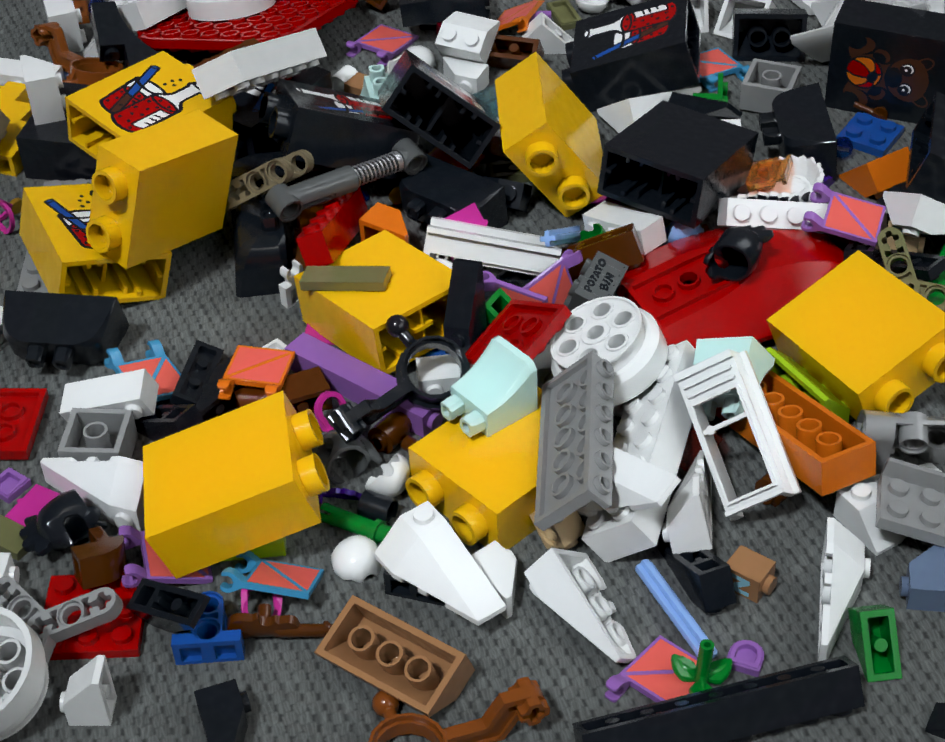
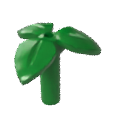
M704 639L700 642L696 665L686 657L677 654L671 656L672 669L677 677L684 682H695L688 690L690 694L711 689L712 687L708 683L722 684L731 673L733 665L731 658L712 662L714 642L709 639Z

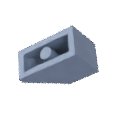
M933 545L909 562L906 576H901L899 582V595L906 597V609L945 612V547Z

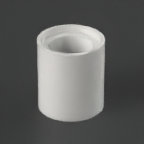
M350 65L343 66L331 77L332 90L344 92V83L358 73V71Z

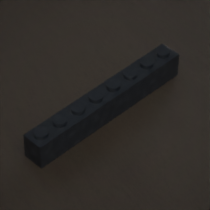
M843 655L572 723L575 742H744L750 740L752 735L782 732L786 729V726L798 723L803 725L814 724L819 721V718L829 715H849L853 712V709L864 707L865 703L859 665Z

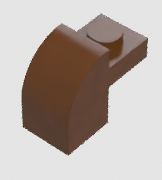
M101 526L88 529L90 543L71 547L75 578L83 590L112 583L120 579L122 575H125L124 566L127 564L123 535L108 536Z

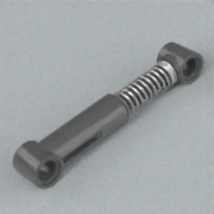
M403 138L394 145L390 153L365 161L364 163L362 162L356 166L346 165L291 186H287L284 183L277 184L267 192L265 202L282 222H291L302 211L357 191L360 185L368 184V182L376 181V179L384 178V176L392 175V173L395 174L396 172L405 171L408 175H416L424 169L428 162V157L412 139Z

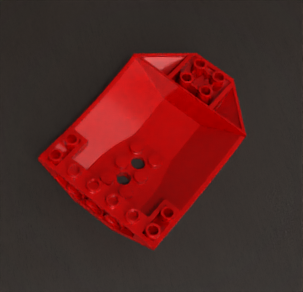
M723 227L675 240L649 252L644 256V262H641L639 267L626 271L616 294L619 297L631 300L638 308L650 313L659 325L668 346L688 340L696 348L697 339L753 336L759 343L773 339L767 319L842 263L844 252L826 234L805 232L803 230L766 228V230L773 231L774 237L763 244L760 261L747 278L741 281H730L723 278L710 279L707 274L708 266L703 263V260L710 253L709 249L716 244L724 231L731 228ZM714 254L715 261L719 267L726 268L729 266V263L724 258ZM687 280H690V281H692L693 283H691V284H684L683 282H685V281H687Z

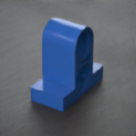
M215 591L202 592L201 594H205L211 599L195 628L191 630V633L172 634L171 647L175 664L186 665L245 660V647L241 629L227 630V616L223 597Z

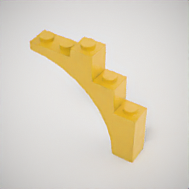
M8 81L4 86H0V110L10 119L6 129L7 134L0 141V174L17 177L24 168L16 137L31 117L32 111L25 84Z

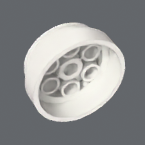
M185 0L189 17L198 21H225L243 18L265 11L276 2V0Z
M619 296L599 297L579 305L571 311L572 314L565 321L564 327L555 333L550 340V352L552 355L551 371L553 377L591 351L610 362L614 369L613 407L637 397L650 387L663 370L668 356L667 341L654 317L647 311L638 308L631 300Z
M0 607V741L21 730L38 712L47 693L49 670L43 644L36 632L17 614Z

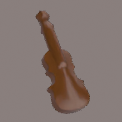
M270 604L258 605V613H236L229 616L227 620V630L241 629L243 639L258 637L324 638L333 625L328 621H324L323 624H300L298 618L293 615L271 616Z

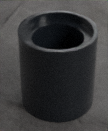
M365 490L358 502L357 515L371 520L381 519L390 526L388 522L391 517L395 518L397 515L398 500Z

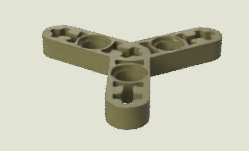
M887 227L878 234V246L885 269L913 288V290L927 300L929 295L934 292H940L945 295V285L917 280L904 236L899 229ZM890 236L896 240L897 253L894 254L891 253L890 246L887 243V238ZM896 261H904L907 263V269L903 273L897 274L891 271L892 264ZM945 300L943 303L935 305L945 312Z

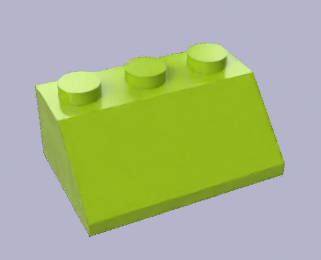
M772 347L766 348L775 358L771 371L849 423L850 409L844 402L835 397L823 384L819 383L804 367H801L791 357Z

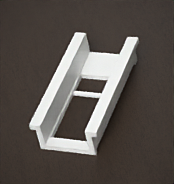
M434 216L431 217L430 225L427 226L423 250L429 256L431 253L436 254V258L444 255V259H448L450 256L454 257V260L457 258L482 261V265L486 267L536 276L558 261L562 251L560 245L546 247L545 242H540L539 235Z
M727 349L673 375L675 382L678 383L724 506L725 516L729 517L730 521L744 517L742 511L779 495L792 497L802 492L746 350L739 353ZM736 389L745 412L715 426L710 425L702 404ZM747 417L772 483L737 498L714 434L717 430Z

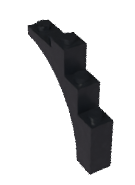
M115 1L91 3L90 19L99 62L124 60L125 68H128L159 53L142 42L127 27L119 14Z

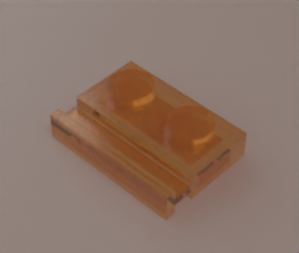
M788 154L786 159L782 160L778 156L753 162L746 180L748 192L769 191L775 187L776 182L782 181L783 185L787 184L793 166L791 154Z

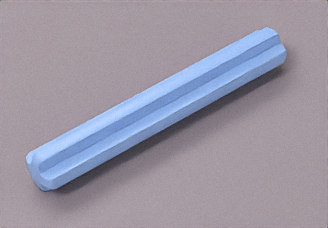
M580 226L544 231V236H540V242H545L546 247H552L579 241L581 238Z
M643 559L641 563L635 566L636 573L698 657L700 642L708 639V637L655 565L649 559ZM715 647L712 659L717 656V649Z

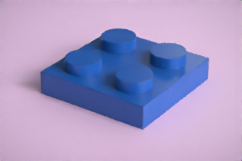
M857 112L836 136L837 144L877 157H883L903 135L905 126L896 124L891 120L876 118L868 113Z

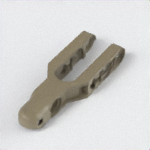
M304 149L297 150L284 157L270 160L231 180L225 214L253 198H259L260 195L267 194L277 184H287L309 173L314 167L312 154ZM298 155L305 160L304 170L299 169L296 165L295 160ZM276 166H280L284 170L285 175L283 178L275 173ZM263 179L264 184L258 187L256 182Z

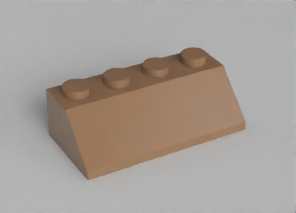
M354 595L351 596L314 652L324 660L428 717H431L457 700L475 671L465 653Z

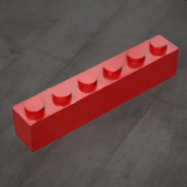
M360 187L357 191L325 203L323 209L317 211V215L309 220L310 223L302 228L303 231L297 236L296 242L305 266H325L334 263L359 232V219L368 211Z

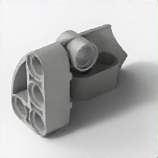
M873 410L860 411L855 428L876 442V475L881 474L890 454H894L895 448H899L907 454H918L926 462L945 464V417L927 416L917 411L905 413Z

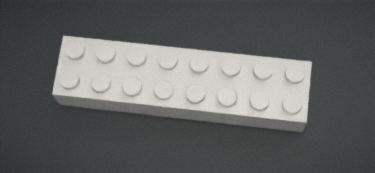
M688 340L676 345H669L665 366L657 379L644 392L625 403L613 441L614 447L674 475L678 473L692 424L678 383L675 382L673 377L674 374L693 366L695 348ZM671 494L661 507L634 511L629 506L621 507L617 513L609 514L606 510L598 511L596 516L587 518L582 540L604 562H612L657 546Z

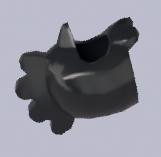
M751 225L726 229L716 244L709 249L710 253L703 260V263L708 266L707 272L710 279L723 278L730 281H741L747 278L760 261L763 244L774 237L773 231L766 230L765 226L752 228ZM714 254L724 258L729 263V266L726 268L719 267L715 261Z
M72 489L63 492L48 502L39 511L38 515L27 517L24 520L26 527L21 529L19 536L23 540L22 546L26 552L35 551L38 556H44L51 550L63 551L89 538L88 529L101 526L105 530L108 526L105 521H98L101 510L96 506L87 507L79 494Z

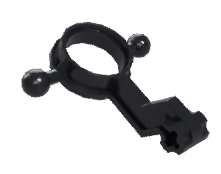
M398 314L391 316L385 324L386 331L390 336L399 338L406 346L396 365L397 386L378 399L363 400L355 407L350 402L342 404L334 409L327 417V420L347 444L358 439L368 429L367 425L373 424L406 400L414 406L425 410H441L440 403L451 396L450 391L432 395L420 391L412 384L407 373V366L410 359L416 353L425 349L438 348L448 352L456 359L460 367L461 378L470 369V363L462 348L453 340L440 335L425 336L417 340L408 331L409 323L404 316Z

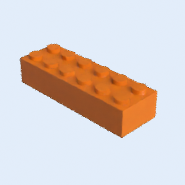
M769 371L760 386L798 479L823 497L876 475V442L773 371ZM722 407L717 408L715 416L721 421L728 420L721 415ZM747 417L728 425L759 449Z

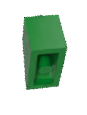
M882 604L848 608L851 638L866 681L877 682L902 679L894 608Z

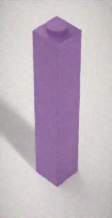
M305 332L284 348L288 351H295V358L290 370L297 373L319 366L331 391H336L357 404L363 400L378 399L397 386L395 377ZM408 400L389 412L400 411L407 415L412 423L410 431L421 437H425L432 430L441 426L443 421L441 410H425L414 406Z

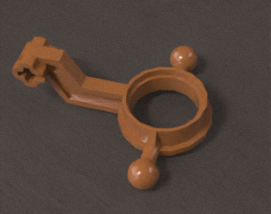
M57 22L37 24L31 29V37L34 39L35 45L47 46L53 64L62 65L63 71L69 73L66 76V80L62 79L65 83L92 85L123 70V64L119 61L99 62V57L85 58L69 51L63 30Z
M522 677L517 679L516 683L508 688V691L498 694L482 718L442 729L439 723L425 715L416 713L398 714L400 701L383 691H379L373 697L372 708L377 715L384 717V720L372 730L368 742H386L398 735L407 734L423 736L431 742H498L505 740L519 720L520 723H527L528 726L541 723V720L550 714V707L537 681L530 680L529 677Z

